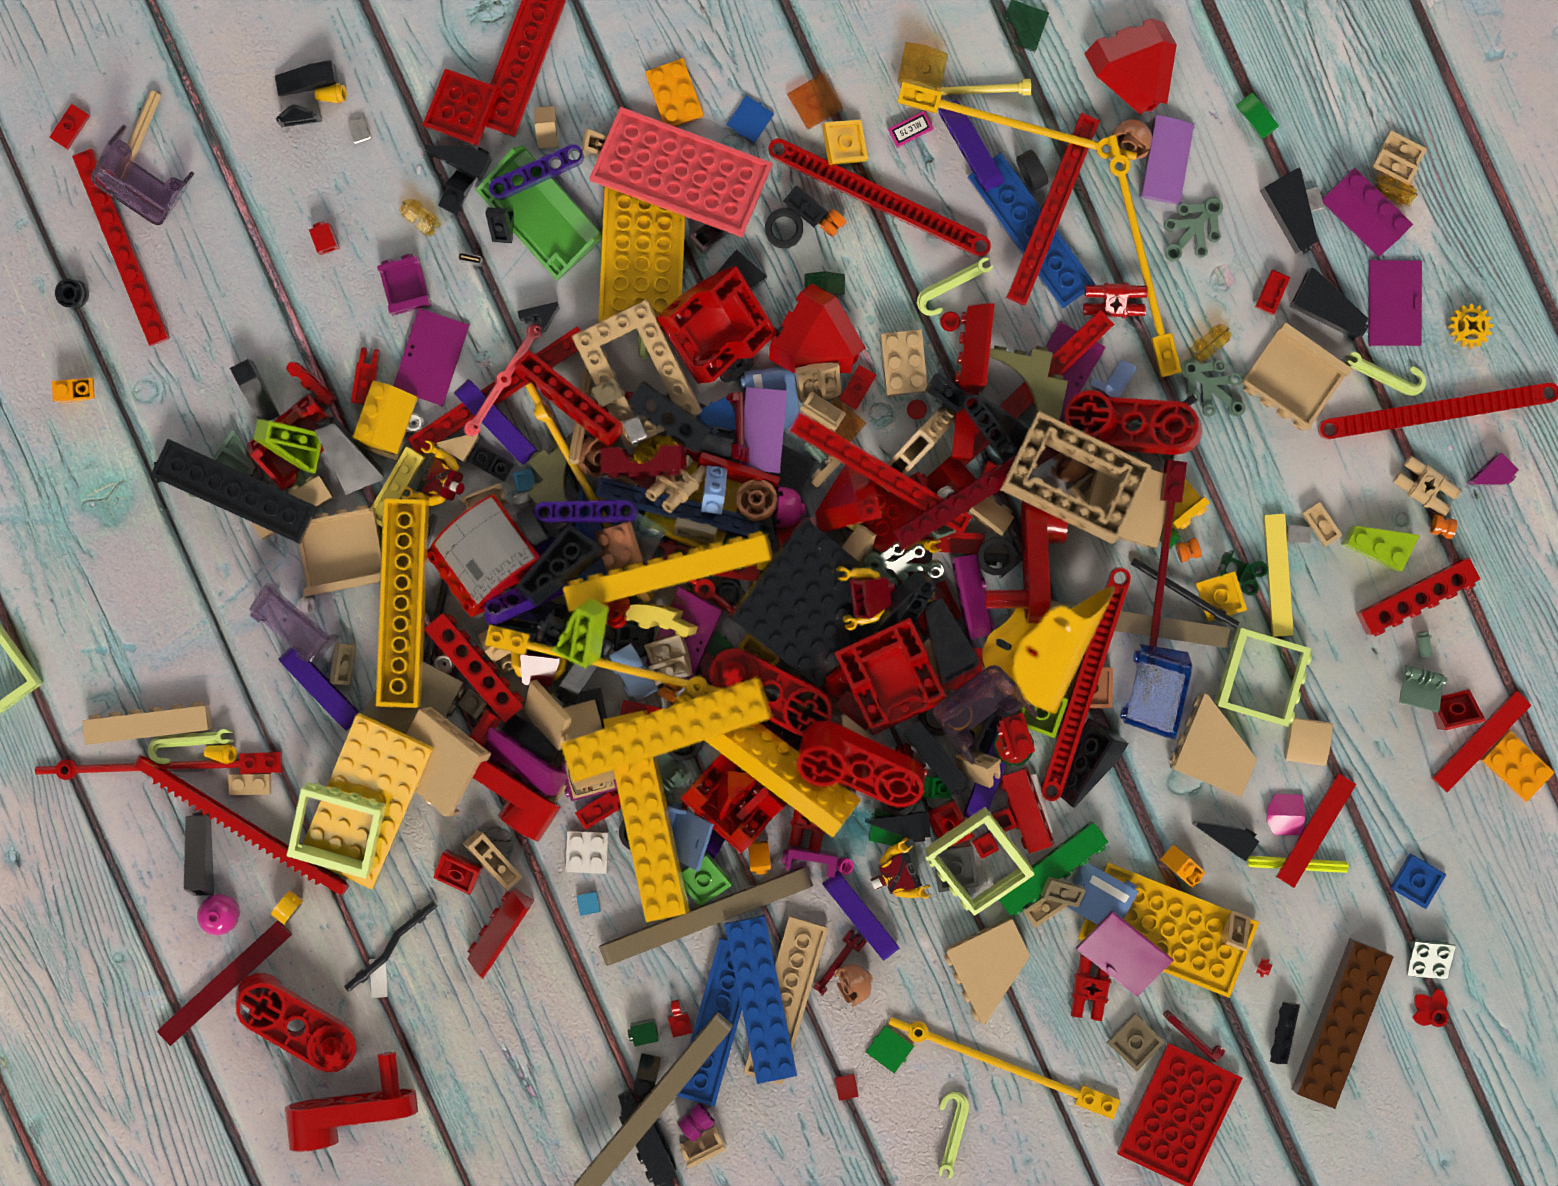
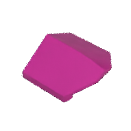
M1274 794L1272 801L1267 807L1266 821L1274 835H1301L1305 821L1303 795Z

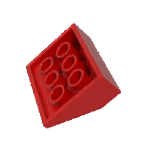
M513 888L511 892H505L501 899L504 903L500 909L497 907L490 915V918L493 920L489 926L486 924L483 926L478 934L481 936L478 943L473 942L467 951L470 953L467 960L482 979L490 970L534 902L533 899L516 888Z

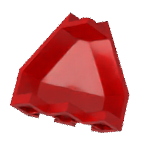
M1152 18L1143 21L1144 25L1133 29L1130 26L1117 31L1114 37L1106 39L1104 36L1097 39L1084 53L1096 77L1140 115L1144 111L1151 112L1159 103H1168L1177 47L1165 22Z
M810 284L799 292L795 299L798 301L793 312L789 311L781 324L784 327L779 337L774 336L771 341L769 360L792 373H795V368L817 363H838L840 373H852L853 364L857 362L859 353L866 347L837 297L814 284Z
M845 465L815 512L818 529L824 533L841 527L882 518L873 481Z

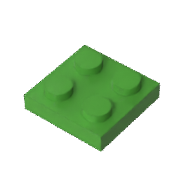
M708 853L704 854L699 871L688 866L681 870L685 890L700 907L732 886V880Z

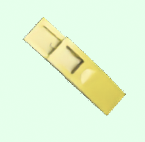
M632 604L626 612L627 621L634 620L638 622V626L645 629L655 626L664 629L671 628L676 631L677 635L682 637L694 635L698 629V626L681 619L682 610L662 604Z

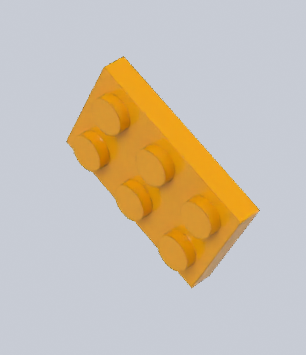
M683 58L645 71L663 123L678 127L704 117Z
M1509 730L1481 759L1490 770L1525 802H1528L1555 773Z

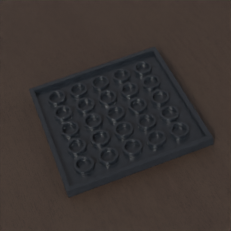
M803 517L728 618L814 685L821 688L826 681V677L839 664L835 652L854 644L864 627L860 623L853 630L845 627L851 621L844 622V616L851 615L853 618H856L850 587V579H853V577H849L845 581L840 580L837 577L844 576L845 571H838L836 569L844 567L848 571H852V568L866 567Z

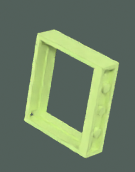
M0 624V644L27 680V682L0 700L1 714L42 685L43 682Z
M1237 627L1216 696V706L1289 727V723H1292L1295 717V712H1293L1294 706L1298 704L1301 697V692H1299L1300 686L1306 680V666L1310 664L1312 659L1311 648ZM1247 636L1301 652L1282 718L1228 703Z
M307 782L301 788L287 856L366 879L372 871L386 804L377 802L376 799L363 798L357 793H345L335 787L327 788L321 786L318 782L316 784ZM308 797L373 815L363 861L299 843Z
M986 807L925 848L927 854L925 858L929 865L937 868V874L943 882H948L951 893L955 897L959 896L963 908L967 911L970 910L974 916L1035 875L1032 866ZM985 823L1019 868L972 899L938 854Z

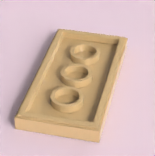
M595 699L563 708L571 717L566 741L603 729ZM614 770L575 782L576 790L614 780Z

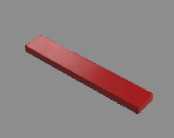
M1514 691L1431 779L1448 793L1532 705L1518 691Z
M1340 773L1336 775L1275 876L1276 878L1295 888L1357 784Z

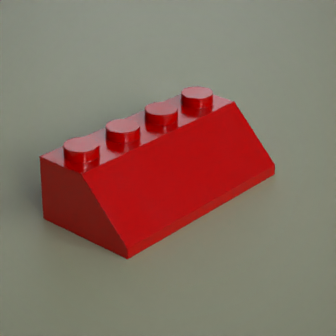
M995 303L968 306L966 312H962L961 324H964V332H960L959 336L962 352L958 351L957 364H960V372L956 371L955 384H958V387L963 391L982 393L987 384Z

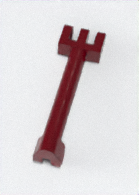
M729 393L726 396L727 401L736 404V444L731 445V455L733 458L747 463L749 461V448L744 446V393Z
M852 929L842 939L847 945L820 981H817L813 986L822 995L827 991L826 985L834 976L835 970L840 968L853 949L859 953L867 942L863 938L858 945L856 942L860 938L859 934L850 939L854 932Z
M1169 1010L1163 1012V1016L1213 1062H1216L1224 1055L1225 1050L1220 1045H1215L1211 1049Z

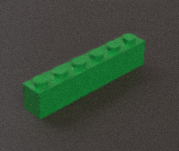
M1090 821L1031 865L1034 876L998 900L1010 916L1020 914L1025 909L1024 906L1027 903H1034L1041 897L1040 894L1048 877L1055 879L1069 877L1074 873L1073 869L1075 867L1088 863L1091 855L1104 851L1106 849L1105 845L1109 843L1096 824Z

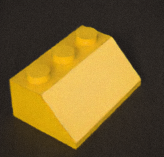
M373 380L353 438L362 445L398 454L418 397L392 385Z

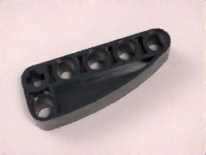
M963 392L958 399L960 407L1002 463L1016 455L1028 430L995 403L973 392ZM973 398V404L967 406V401ZM985 413L984 420L979 422V416ZM996 429V434L990 437L991 431ZM1008 444L1007 450L1001 452L1002 447Z
M920 570L903 581L890 594L891 605L884 610L879 620L864 625L855 643L909 618L913 625H915L936 589V585L925 571Z

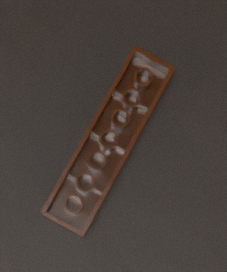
M1349 938L1292 1086V1090L1297 1095L1328 1107L1336 1108L1394 958L1393 955Z

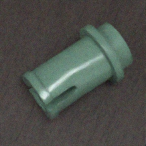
M808 442L803 445L805 447L804 450L811 454L817 464L828 457L825 452Z
M1429 631L1417 632L1415 640L1418 642L1419 657L1433 656L1430 644L1432 636L1429 635Z

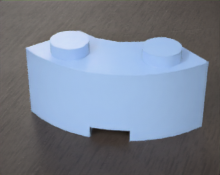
M631 644L610 655L613 662L647 670ZM613 670L615 675L619 673L626 686L624 689L628 696H633L637 702L658 690L651 679Z

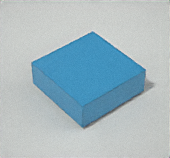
M533 468L512 473L517 493L530 490L536 483Z
M597 891L576 895L580 916L600 912Z

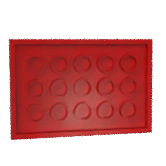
M1168 1042L1116 1153L1184 1186H1193L1243 1078Z

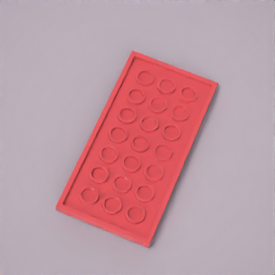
M620 107L589 178L594 183L743 238L773 163Z

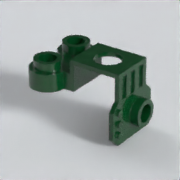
M1234 550L1225 552L1216 571L1218 576H1223V574L1227 573L1226 569L1230 562L1237 565L1236 576L1238 582L1242 584V592L1248 596L1255 595L1259 591V584L1255 581V578L1263 577L1267 574V564L1263 561H1256L1251 565L1245 564L1232 557ZM1257 565L1261 567L1260 573L1255 572ZM1247 584L1252 585L1251 591L1246 590Z

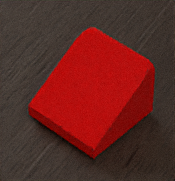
M854 1074L835 1077L839 1101L859 1097Z

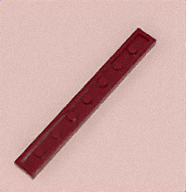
M277 920L156 1032L169 1046L173 1045L291 937L292 933Z

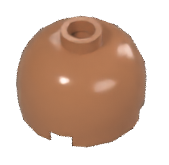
M1128 119L1116 126L1112 135L1117 136L1119 148L1137 152L1136 159L1144 158L1148 155L1152 143V133L1146 124L1140 120Z
M594 436L583 440L578 466L584 474L597 478L607 475L601 473V448L608 447Z
M1059 453L1054 457V460L1057 462L1055 467L1051 466V474L1065 482H1075L1086 476L1090 470V466L1063 453Z
M750 480L744 483L737 492V507L747 519L764 521L771 517L776 510L778 503L776 490L765 480Z
M848 964L835 970V977L839 976L841 982L837 983L838 989L847 1003L852 1002V1007L862 1003L869 997L872 988L871 982L873 981L869 971H865L856 964Z

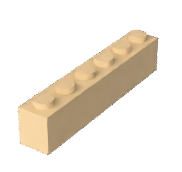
M202 701L190 703L191 707L183 708V704L170 705L169 710H163L161 706L150 708V712L142 713V709L129 710L130 714L122 715V711L109 713V717L104 718L101 717V714L88 715L89 719L82 720L85 745L213 729L210 705H203Z

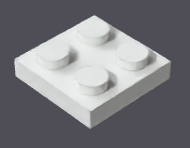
M568 830L566 872L606 874L609 832Z

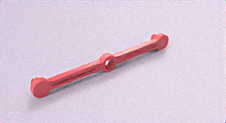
M531 324L527 327V336L504 372L496 375L495 386L473 420L465 424L464 431L468 436L473 437L480 432V424L503 388L511 384V375L515 370V363L526 353L532 342L542 335V329L538 324ZM501 377L506 378L505 383L501 381Z

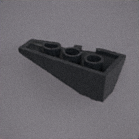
M1088 718L1084 724L1060 797L1071 807L1075 808L1116 764L1129 743L1114 731Z

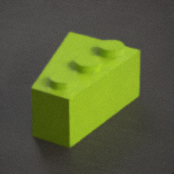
M257 419L253 438L255 441L302 471L316 473L321 443L315 431Z
M1352 526L1349 528L1341 545L1395 572H1402L1420 535Z
M590 599L577 607L567 624L568 627L561 634L560 641L552 651L583 668H587L599 660L609 607L594 599Z

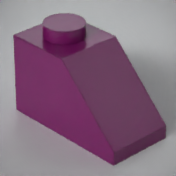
M1498 453L1467 483L1469 485H1508L1516 478L1515 474L1519 469L1503 453Z

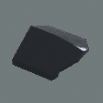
M293 104L276 117V122L281 127L322 122V117L316 111Z
M625 623L623 627L616 628L613 650L617 652L631 644L640 658L648 655L644 645L653 642L655 627L645 629L636 623Z

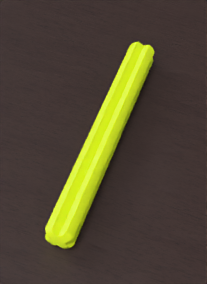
M1249 856L1247 865L1257 868L1280 869L1286 858ZM1311 859L1305 870L1347 873L1349 864L1346 861Z

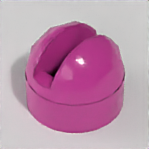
M841 857L837 860L836 868L840 873L847 875L852 872L854 863L851 859Z

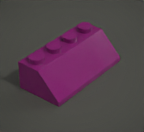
M1356 168L1350 170L1322 199L1323 204L1378 257L1398 241L1413 225Z
M973 554L950 559L967 639L990 635L992 630L995 629L993 617L989 618L988 610L991 608H985L984 590L987 589L985 578H981L980 575L981 568L977 561V555Z
M489 728L486 750L491 753L490 759L498 764H501V762L505 764V769L514 775L518 773L522 776L521 781L529 786L532 784L536 786V791L541 795L555 797L568 778V775L530 751L507 733Z

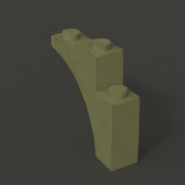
M994 345V349L990 348L989 358L1006 364L1024 380L1032 394L1036 415L1038 412H1041L1059 421L1068 381L1063 380V376L1051 374V378L1048 377L1053 353L1048 352V348L1042 346L1030 349L1029 356H1026L1027 352L1021 350H1014V353L1006 352V347Z
M573 432L568 435V440L565 441L569 449L571 447ZM558 445L552 449L550 455L545 449L535 452L529 461V464L543 479L541 483H535L528 493L536 504L541 502H568L566 487L570 466ZM569 507L562 511L563 517H567L570 514ZM549 508L543 510L546 516L550 514ZM575 523L553 524L562 532L568 524L572 526Z

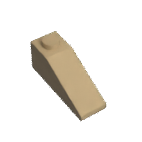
M476 830L462 843L467 851L506 891L522 878L484 833Z

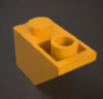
M94 378L51 381L54 402L73 403L95 399Z
M768 841L753 842L748 847L750 872L755 871V874H766L767 870H771Z
M1172 845L1160 859L1192 888L1205 875V872L1175 845Z

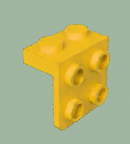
M1186 478L1182 503L1175 502L1173 529L1181 528L1183 530L1192 523L1190 519L1195 515L1198 517L1208 510L1206 506L1210 504L1206 497H1200Z

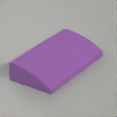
M1161 115L1154 117L1151 131L1152 143L1146 159L1140 198L1180 205L1194 124Z
M746 387L744 446L749 448V461L747 463L740 461L739 464L759 471L780 473L787 391Z

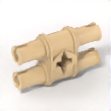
M686 454L688 468L692 464V459ZM701 465L691 475L685 471H680V475H668V472H663L660 476L656 477L655 483L646 491V496L650 500L655 501L664 491L670 494L662 506L667 512L671 513L680 503L686 502L688 497L699 489L700 483L706 478L707 468Z
M1409 456L1404 466L1416 473L1418 479L1414 482L1400 472L1392 482L1407 491L1408 497H1413L1423 504V507H1430L1440 515L1445 516L1451 507L1436 497L1437 492L1441 490L1452 499H1457L1462 490L1449 482L1446 475L1437 472L1430 464L1424 465L1413 456ZM1429 482L1428 487L1430 489L1428 490L1425 489L1426 485L1424 483Z

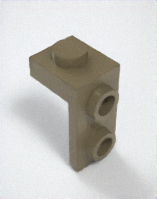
M615 378L592 388L593 393H591V397L600 407L623 397Z

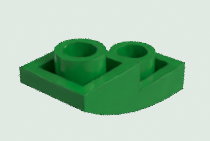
M1253 92L1236 105L1237 109L1249 121L1250 126L1262 139L1279 127L1278 123Z
M925 777L924 791L921 797L951 799L952 793L938 777Z

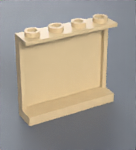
M1285 322L1280 325L1240 385L1244 387L1243 391L1248 395H1255L1260 398L1259 402L1268 408L1271 406L1277 410L1276 414L1278 416L1293 421L1292 425L1295 428L1307 431L1312 428V423L1344 377L1348 376L1352 371V368Z
M1150 468L1118 539L1148 548L1158 547L1167 501L1160 500L1163 469L1155 471ZM1095 470L1087 504L1094 508L1097 506L1105 512L1119 481Z
M367 505L355 507L356 511L348 512V509L337 510L336 515L329 516V513L317 514L316 519H312L301 544H299L307 587L303 588L304 596L318 595L381 582L382 543L375 508H368Z
M432 707L419 709L406 735L434 747L415 792L422 796L425 802L437 808L443 816L457 815L460 811L456 807L480 762L488 760L491 753Z

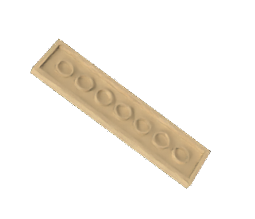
M789 916L775 962V968L793 1051L828 927ZM749 1051L743 1074L755 1077L751 1052ZM784 1079L770 1082L783 1085Z

